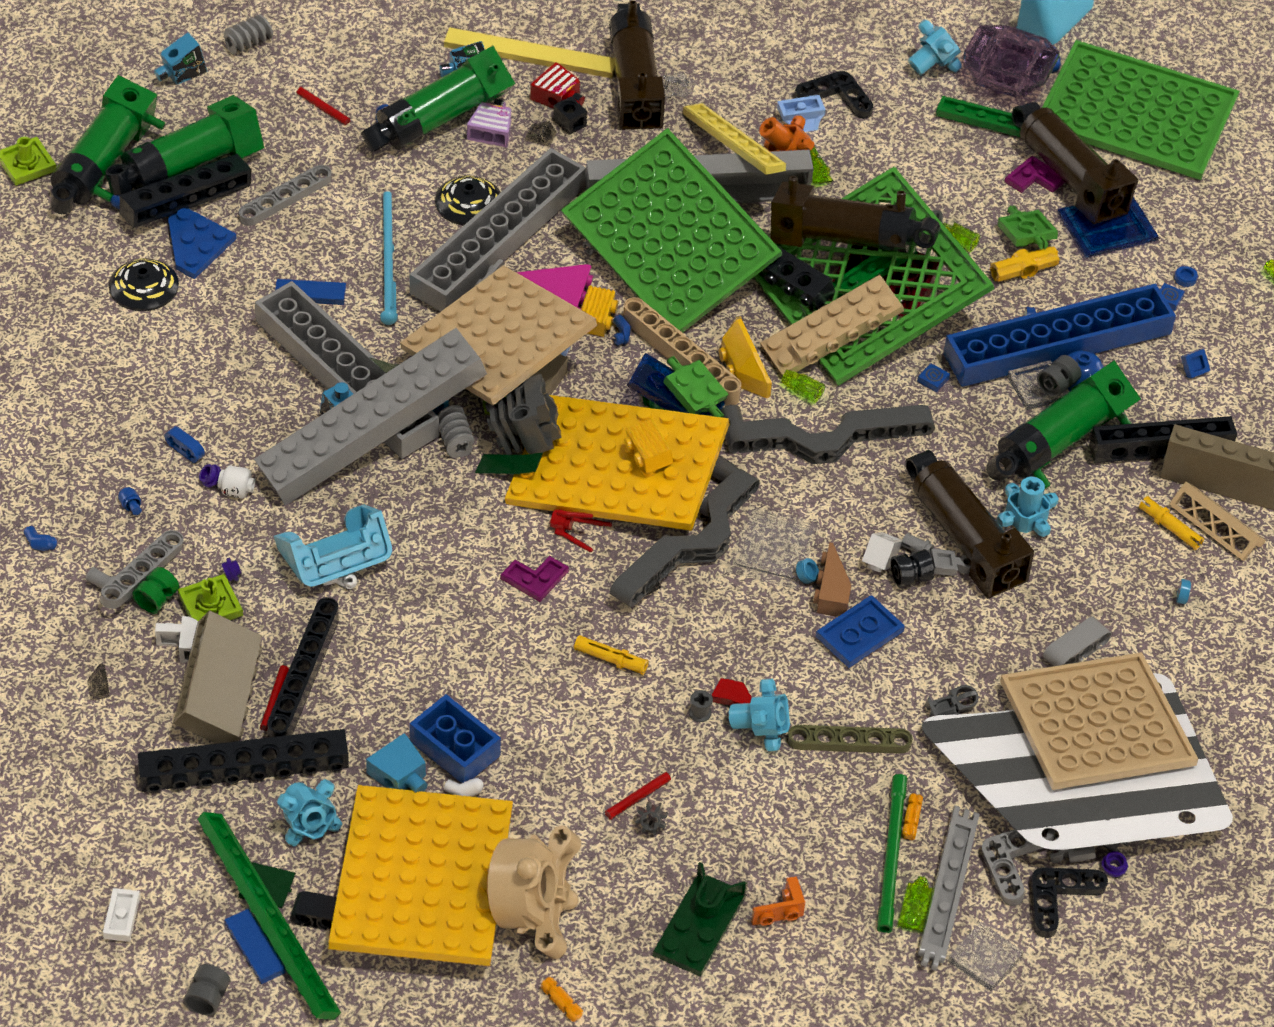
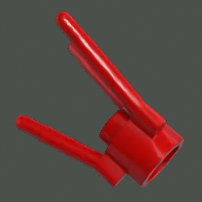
M555 509L551 516L550 527L555 529L556 535L563 536L588 552H593L591 547L565 531L571 530L574 522L612 527V523L591 519L593 514Z

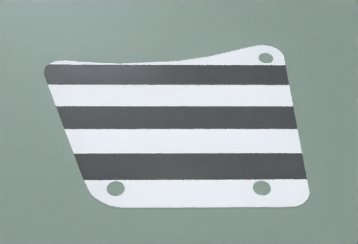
M1153 673L1157 682L1162 686L1166 699L1198 757L1197 766L1052 790L1014 709L988 713L937 715L928 717L922 723V730L925 735L1027 841L1043 848L1067 850L1212 832L1229 827L1233 820L1232 813L1172 681L1162 674ZM1105 807L1113 815V818L1107 821L1096 816V813ZM1183 811H1188L1195 815L1196 820L1191 824H1186L1179 820L1178 815ZM1046 828L1055 829L1059 833V838L1054 841L1046 840L1042 836V831Z

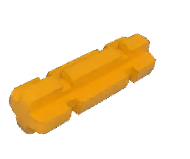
M912 793L909 795L902 831L904 839L914 840L916 838L923 797L920 794Z
M547 977L543 980L541 989L546 995H551L549 998L562 1012H567L566 1016L572 1022L580 1019L583 1015V1009L577 1003L573 1004L574 1000L561 986L557 987L558 983L552 977Z

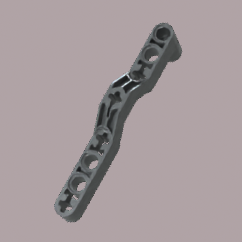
M727 405L721 409V412L725 415L723 418H729V427L725 437L730 453L736 454L738 451L739 453L757 452L760 449L763 451L786 449L813 465L837 462L854 442L876 440V438L879 440L900 438L899 436H902V438L932 434L935 430L931 410L926 405L847 412L841 417V423L834 431L811 434L795 426L787 418L743 421L739 406Z
M718 456L711 476L721 481V483L704 498L699 512L706 516L707 526L698 535L669 536L666 534L661 537L614 581L610 588V594L629 607H633L680 563L715 562L729 549L731 531L728 518L752 496L750 495L751 493L754 494L757 491L760 480L743 469L737 468L736 465L725 458Z

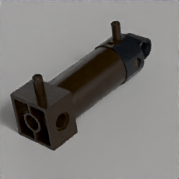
M634 0L629 1V3H618L617 13L610 19L609 30L618 85L617 115L619 130L663 129L665 92L663 78L657 74L651 18L646 12L640 10V3Z
M790 176L788 182H782L771 201L770 239L776 244L802 247L805 239L809 238L908 254L913 242L921 248L932 247L937 240L941 228L938 221L930 217L916 221L915 208L905 207V191L897 192L896 205H882L814 195L813 185L799 184L796 176Z

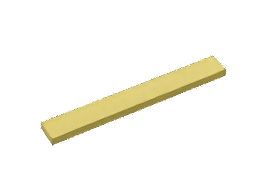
M449 27L444 40V47L452 49L482 41L485 49L494 46L500 58L548 67L557 62L569 71L612 78L615 71V62L612 57Z
M703 103L683 107V115L765 175L786 171L785 162Z

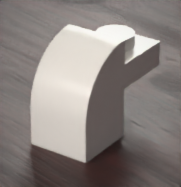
M182 616L181 624L156 623V645L179 646L180 663H188L198 621L191 617Z

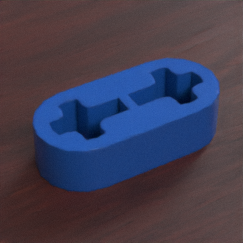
M174 426L164 434L167 444L192 463H196L205 456L202 445L181 428Z

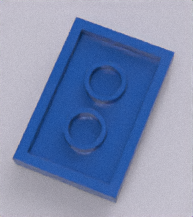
M870 595L816 631V638L850 668L903 633L905 625L875 597Z

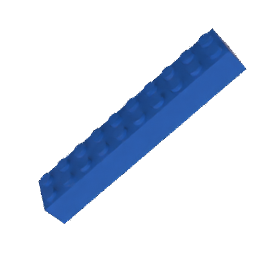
M1155 283L946 335L943 355L961 387L1048 366L1061 355H1068L1073 351L1084 350L1095 354L1172 334L1176 315Z

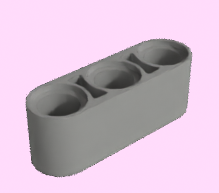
M1093 616L1089 617L1052 642L1044 651L1043 657L1052 666L1081 662L1084 658L1100 649V645L1104 646L1110 640L1112 633Z

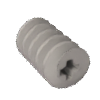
M260 14L224 30V40L232 55L237 53L236 48L240 52L244 51V45L247 49L251 48V42L254 45H258V38L262 42L266 41V35L269 39L273 38V30L269 22Z
M452 405L442 409L437 414L439 417V432L448 455L452 458L470 455L475 439L469 428L464 409L459 405Z

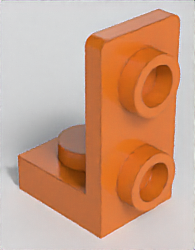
M797 876L786 879L785 889H782L783 902L753 908L752 925L760 924L767 926L774 921L785 919L793 921L804 915L805 899Z

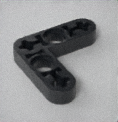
M837 71L798 84L795 87L794 98L820 95V98L823 99L839 94L856 117L866 119L872 116V101L852 75L846 71ZM819 86H826V87H828V89L823 90V89H819L818 87H819ZM849 93H855V94H857L858 96H857V97H850V96H848L847 94H849Z
M1046 867L1036 869L1031 879L1033 928L1035 933L1043 938H1051L1056 934L1059 924L1057 894L1101 895L1105 892L1108 883L1105 873L1093 869ZM1040 877H1044L1047 883L1043 884ZM1055 877H1058L1057 885H1055ZM1064 878H1072L1076 885L1067 886L1062 880ZM1082 878L1084 879V886H1081ZM1092 879L1097 880L1099 886H1094ZM1039 899H1047L1052 905L1050 907H1042L1037 901ZM1046 915H1048L1047 922L1050 928H1045L1044 924H1042Z

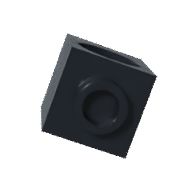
M570 96L554 105L553 120L565 132L571 135L587 126V110Z

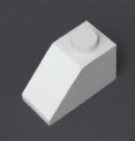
M884 532L873 533L862 561L868 563L867 568L877 572H881L882 569H889L891 557L897 556L901 548L902 539Z

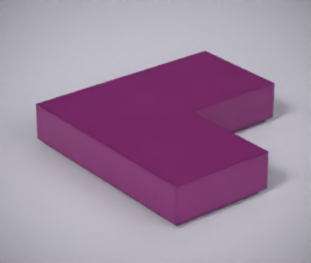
M1033 155L1007 175L1004 180L1006 184L1021 193L1034 182L1052 193L1065 183L1047 164Z
M548 556L534 571L515 559L500 574V579L541 602L569 572V567Z

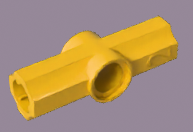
M1055 246L1028 252L1027 249H1020L1011 258L991 263V276L995 282L1017 276L1027 279V276L1033 277L1036 275L1038 270L1059 265L1060 259Z

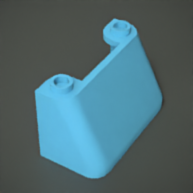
M1021 0L1016 30L1044 44H1056L1092 9L1094 0Z
M363 504L348 510L344 521L347 531L307 545L303 544L302 539L296 533L289 531L275 535V543L280 554L300 582L310 587L317 586L384 562L391 556L392 544L382 511Z

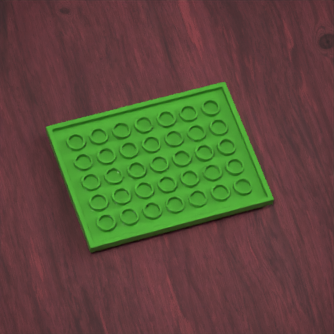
M1075 40L1042 108L1048 107L1052 109L1089 145L1201 180L1240 91Z
M668 128L561 210L568 221L630 290L682 333L782 255L779 247Z

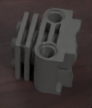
M541 374L532 375L496 404L485 403L487 412H490V417L487 418L491 431L496 432L498 446L500 448L504 447L507 455H512L511 442L517 453L521 452V440L526 452L533 454L554 449L553 441L562 438L561 430L557 425L558 408L554 399L546 393L545 381Z

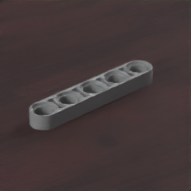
M317 165L243 205L239 209V221L243 225H255L323 188L332 180L330 167ZM322 173L327 175L325 178L316 177V175ZM306 183L309 186L306 188H301L298 185ZM283 193L291 194L288 198H283L280 195ZM265 203L273 204L270 208H265L262 205ZM253 213L255 216L246 218L243 215Z
M168 530L159 536L102 588L101 604L108 609H116L132 596L133 590L142 581H146V577L154 568H163L180 553L183 547V535L176 530ZM171 539L177 541L178 544L170 545L166 541ZM160 553L164 557L158 559L152 557L151 554ZM139 566H144L148 569V571L140 572L136 568ZM130 580L134 584L127 586L122 584L121 581ZM112 593L117 595L118 598L109 599L105 595Z

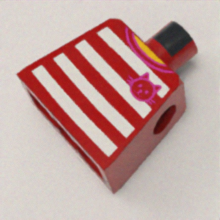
M557 62L530 84V99L553 109L555 104L570 96L581 106L584 104L585 96L580 94V80Z

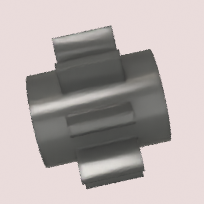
M648 801L646 809L643 807L638 808L637 812L642 816L638 817L635 823H641L643 833L649 830L652 831L653 835H656L658 826L662 829L666 827V823L662 819L668 816V812H662V803L652 805ZM648 814L656 818V821L652 822L651 818H647Z

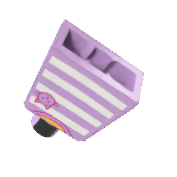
M501 99L494 100L493 104L481 103L467 124V140L508 148L511 109L506 107V103Z

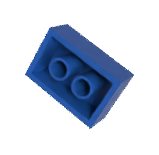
M447 694L409 723L410 741L461 784L475 778L501 756V737Z

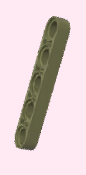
M794 725L789 729L787 738L790 747L797 750L894 754L908 752L911 749L913 740L912 734L906 729L821 725ZM802 734L806 739L798 742L792 736ZM827 735L831 738V741L821 742L818 736ZM845 736H853L857 741L850 744L845 742L843 738ZM878 737L882 740V743L872 744L868 739ZM904 738L907 744L898 745L894 742V739Z

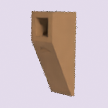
M829 542L828 552L823 551L820 566H825L824 571L819 570L817 585H821V589L815 590L813 603L818 604V614L838 617L848 609L851 582L834 544Z

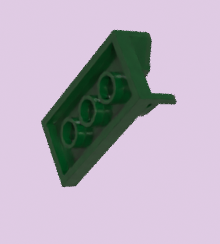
M699 862L697 876L653 950V956L701 977L745 900L748 883L742 881L729 885L706 875L704 864Z

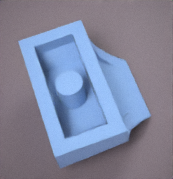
M820 95L777 101V109L784 122L790 124L793 117L800 115L805 118L804 132L818 130L821 118L825 115L826 111Z

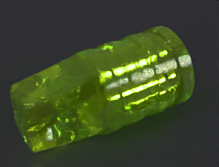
M954 222L953 226L942 223L964 249L972 252L977 247L980 240L979 233L964 228V226Z
M786 370L781 380V383L794 391V393L814 403L822 397L825 390V384L805 374Z

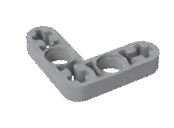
M1016 829L989 837L982 844L983 858L1004 903L1011 906L1021 904L1025 897L1024 885L1012 858L1043 848L1027 841ZM1044 829L1043 833L1047 834V837L1043 838L1054 841V829ZM1015 838H1022L1026 843L1021 847H1016L1012 845L1011 841ZM991 847L998 850L999 859L995 860L993 851H990ZM999 867H1007L1010 869V873L1006 876H1000L996 873V870ZM1009 883H1011L1013 891L1017 892L1016 896H1012L1011 893H1008Z

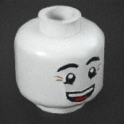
M229 465L225 470H221L218 488L221 489L223 495L243 499L247 496L248 492H253L255 478H252L249 469Z

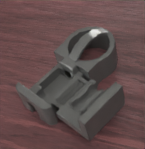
M961 685L950 690L946 697L933 701L928 697L925 706L927 710L931 709L930 717L937 715H959V713L973 710L979 697L977 691L972 686ZM967 697L973 698V704L966 706L959 702Z

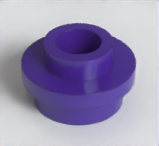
M215 464L205 465L200 472L199 480L207 488L217 485L221 468Z
M229 557L226 559V562L221 563L229 582L234 579L238 581V575L242 574L237 560L232 561Z
M1110 852L1102 860V869L1109 876L1120 877L1128 869V862L1120 852Z

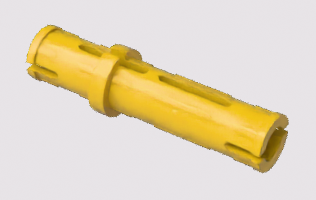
M1146 496L1143 500L1150 507L1142 501L1139 504V509L1154 518L1156 524H1162L1192 547L1193 550H1197L1200 547L1193 539L1201 545L1203 544L1205 538L1173 516L1167 507H1161L1149 496Z
M582 635L577 637L574 644V650L613 663L619 669L626 668L644 675L649 665V660L632 655L626 649L621 651Z

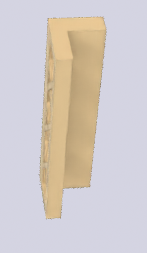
M1188 482L1183 484L1169 503L1176 511L1242 561L1246 560L1255 546L1262 547L1266 541L1258 533ZM1185 493L1191 497L1193 508L1183 509L1177 505ZM1207 509L1210 511L1211 522L1201 523L1198 519V511ZM1226 523L1229 528V536H1218L1216 524ZM1244 537L1250 542L1242 553L1235 549V538Z

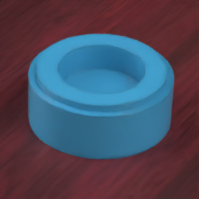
M806 558L797 563L796 573L803 583L809 584L818 579L819 568L815 561Z
M1181 579L1176 603H1187L1191 590L1190 580Z

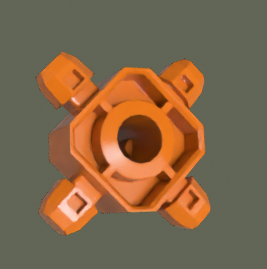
M800 115L793 117L790 124H782L776 118L769 117L761 124L759 129L760 135L765 138L764 147L769 152L811 151L815 145L810 136L803 131L805 118Z

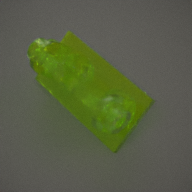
M814 145L813 150L810 151L813 165L812 183L833 182L829 166L825 164L821 157H818L819 153Z
M919 876L913 883L908 882L898 927L923 932L933 893V888L929 887L926 877Z

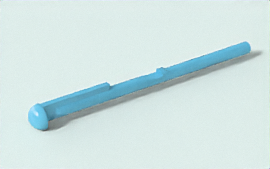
M386 191L383 193L384 311L380 314V319L385 325H393L398 319V314L396 313V282L393 281L392 193Z

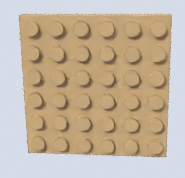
M503 265L402 340L400 345L403 351L413 356L451 330L457 328L480 357L487 372V375L465 389L489 404L494 405L595 328L597 322L593 316Z
M1142 652L1001 675L1000 683L1052 790L1197 766L1198 757Z

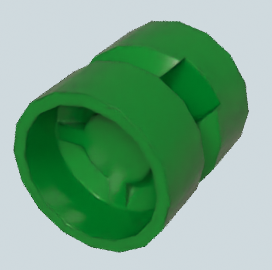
M156 567L146 577V581H142L133 590L132 595L139 607L151 614H156L166 604L167 600L174 596L180 586L171 572L162 567Z

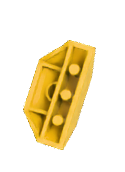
M738 316L722 337L721 348L718 350L721 362L726 363V369L741 381L742 389L764 398H769L771 396L772 381L765 370L741 316Z

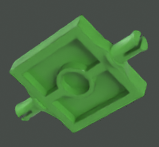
M1013 205V207H1008L1009 216L998 218V227L1016 247H1025L1028 244L1035 243L1043 250V248L1046 249L1048 247L1049 240L1058 238V230L1040 210L1021 212Z
M675 356L670 357L667 363L675 372L666 376L663 383L685 409L691 414L709 412L714 417L723 418L725 415L716 405L726 400L729 394L705 365L698 360L690 365L682 366Z

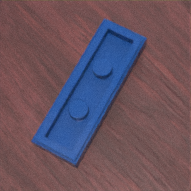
M277 279L275 290L293 281L316 304L344 305L346 283Z
M249 908L224 919L227 929L261 984L286 973L284 965Z

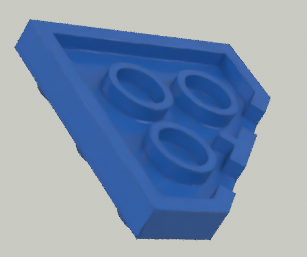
M182 208L168 218L176 270L193 279L198 277L237 239L236 233L191 209Z

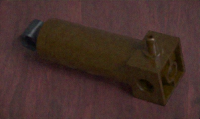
M1030 102L1013 108L1012 120L1018 128H1021L1020 136L1022 140L1078 194L1075 207L1093 225L1128 214L1139 179L1123 163L1113 159L1111 164H1107L1052 109L1048 107L1041 108L1036 102Z
M926 450L907 458L905 465L908 474L914 480L912 485L913 491L971 562L969 576L987 599L1028 582L1034 550L1018 530L1013 528L1005 532L948 461H937L936 456L931 450Z

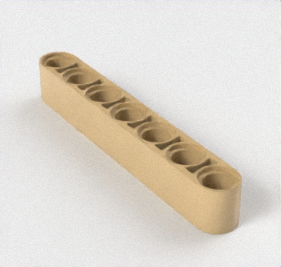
M632 297L625 301L623 317L631 325V329L667 359L675 356L682 366L690 365L700 360L729 394L726 400L720 403L725 406L737 405L739 403L741 381L643 300Z

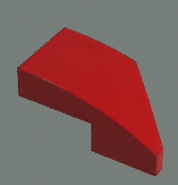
M720 678L712 693L713 702L717 704L750 703L752 699L743 682Z

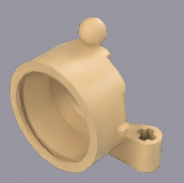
M563 825L557 826L552 830L548 847L536 834H531L530 839H503L498 843L493 852L488 872L489 906L497 925L503 929H517L518 934H524L529 929L536 930V948L552 959L561 958L567 950V943L559 927L560 913L564 910L574 909L579 902L577 893L570 890L571 885L567 882L565 876L567 865L581 848V839Z

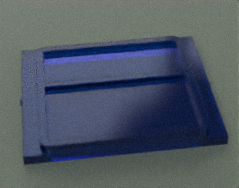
M1134 196L1128 214L1094 225L1075 205L1061 208L1057 211L1085 258L1159 240L1158 234Z

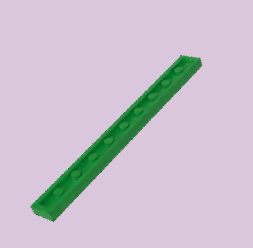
M203 812L198 817V821L203 828L204 834L210 839L216 854L220 856L226 866V871L232 876L238 886V891L244 896L250 906V911L257 918L262 931L267 935L274 951L284 963L287 973L291 975L298 987V992L309 1005L310 1012L316 1019H336L341 1014L340 1009L222 814Z

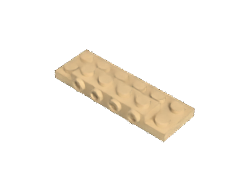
M878 275L760 342V345L784 379L806 366L816 363L829 353L836 352L843 345L857 340L866 332L876 329L882 323L902 313L904 309L881 275Z

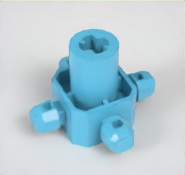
M923 20L918 24L921 33L925 34L919 40L923 47L908 59L909 64L919 75H923L936 63L942 66L946 65L950 71L957 72L962 67L961 62L956 57L961 52L959 47L943 27H934L930 21Z
M1030 476L1024 478L1020 487L1015 483H1010L1005 487V494L1008 497L1006 510L997 516V522L1001 527L1013 525L1019 532L1028 533L1034 530L1039 536L1045 537L1051 531V527L1047 522L1049 511L1058 504L1059 498L1055 493L1044 494L1045 485L1037 477Z
M762 679L760 681V692H762V695L752 697L750 703L732 704L729 708L731 727L733 729L752 728L755 736L766 735L764 744L767 751H777L780 749L781 738L778 735L788 732L790 727L788 699L785 694L774 693L777 690L773 679Z
M322 780L317 785L316 790L307 787L304 783H294L286 789L285 794L280 795L277 803L283 809L284 817L291 826L285 835V840L288 844L292 846L298 845L304 838L303 835L311 839L323 837L327 830L332 832L339 831L342 821L336 816L335 806L329 800L335 789V785L331 781Z

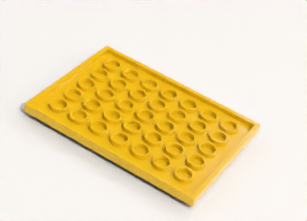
M549 395L554 399L558 408L557 425L561 430L562 438L553 441L554 449L543 452L536 472L514 474L505 496L506 504L548 511L561 509L570 512L589 513L597 518L692 531L729 427V418ZM652 419L672 451L673 464L646 474L643 467L638 468L636 465L634 452L627 450L624 439L627 438V427ZM524 449L522 455L528 454Z
M358 785L328 949L491 966L496 922L492 916L488 900V872L496 846L500 841L509 837L513 801L422 791L415 793L412 790Z

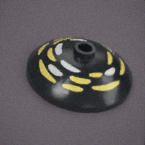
M472 175L458 176L446 181L439 187L435 195V206L443 218L454 224L464 226L501 192L496 185L482 177Z
M148 258L135 259L124 263L113 272L109 280V292L114 301L120 306L134 311H151L167 305L176 296L179 288L178 276L169 265Z

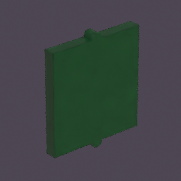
M252 862L253 867L278 908L283 909L288 893L292 892L291 885L296 872ZM239 893L238 898L245 899L244 896L241 893Z

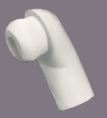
M350 573L325 582L323 586L336 583L346 589H352L357 584V578L354 574Z
M479 778L470 779L462 784L449 779L445 783L444 791L451 795L474 797L481 793L484 784Z

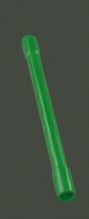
M895 774L892 777L888 837L881 905L877 921V930L884 933H891L893 930L894 898L903 808L908 778L903 774Z

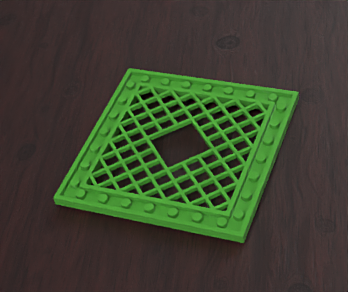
M895 166L841 199L875 204L883 202L896 205L897 192L905 191V207L915 208L916 221L930 217L940 224L941 230L937 240L932 247L927 248L926 255L914 254L917 246L915 242L912 243L910 254L884 252L881 249H878V251L867 250L866 246H863V249L851 248L852 244H848L847 248L836 247L837 242H832L831 246H821V240L809 238L805 239L802 247L776 244L792 255L797 254L796 257L805 263H810V266L813 268L815 264L826 265L823 274L831 279L838 280L836 288H834L835 293L832 301L838 299L839 294H847L852 291L850 289H840L849 254L892 257L886 284L888 286H901L899 294H894L900 303L902 300L913 301L912 309H904L900 313L907 314L897 320L898 315H896L892 321H886L879 325L887 327L878 333L877 327L873 330L872 334L865 333L859 338L868 339L858 344V338L853 342V346L843 345L836 352L829 353L818 360L838 386L994 290L993 283ZM804 249L814 250L812 258L801 257L802 251ZM931 249L937 256H930ZM818 251H829L828 259H816ZM834 252L845 253L843 261L832 260ZM896 259H908L906 267L895 266ZM912 260H923L922 269L910 268ZM928 261L940 262L938 270L926 269ZM830 265L842 266L840 274H828ZM943 265H945L949 269V271H942ZM893 271L905 272L903 280H891ZM909 273L920 274L919 282L907 281ZM925 274L936 275L935 283H923ZM756 275L753 277L790 325L812 313L799 299L786 295L781 288L776 285H770L762 276ZM940 277H952L951 284H939ZM905 287H917L915 296L903 295ZM921 288L933 289L931 297L919 296ZM937 289H938V290H946V291L942 292L941 294H939L938 296H936ZM826 301L823 306L831 303V301ZM918 302H926L916 309Z

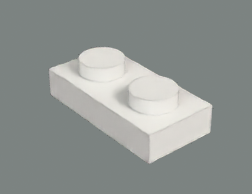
M113 888L103 930V939L130 942L140 901V891Z

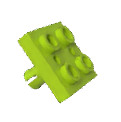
M20 137L17 140V144L0 150V164L15 186L50 174L56 169L55 162L38 137L31 139Z
M225 574L207 578V580L203 579L201 582L178 589V596L188 616L197 621L209 610L214 613L218 612V615L229 620L243 616V609Z

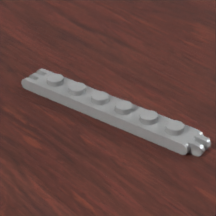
M956 805L951 814L918 950V955L922 956L920 966L926 967L929 959H931V969L935 971L939 963L943 964L946 958L980 813L974 812L972 818L968 819L970 810L964 809L962 816H959L960 807Z

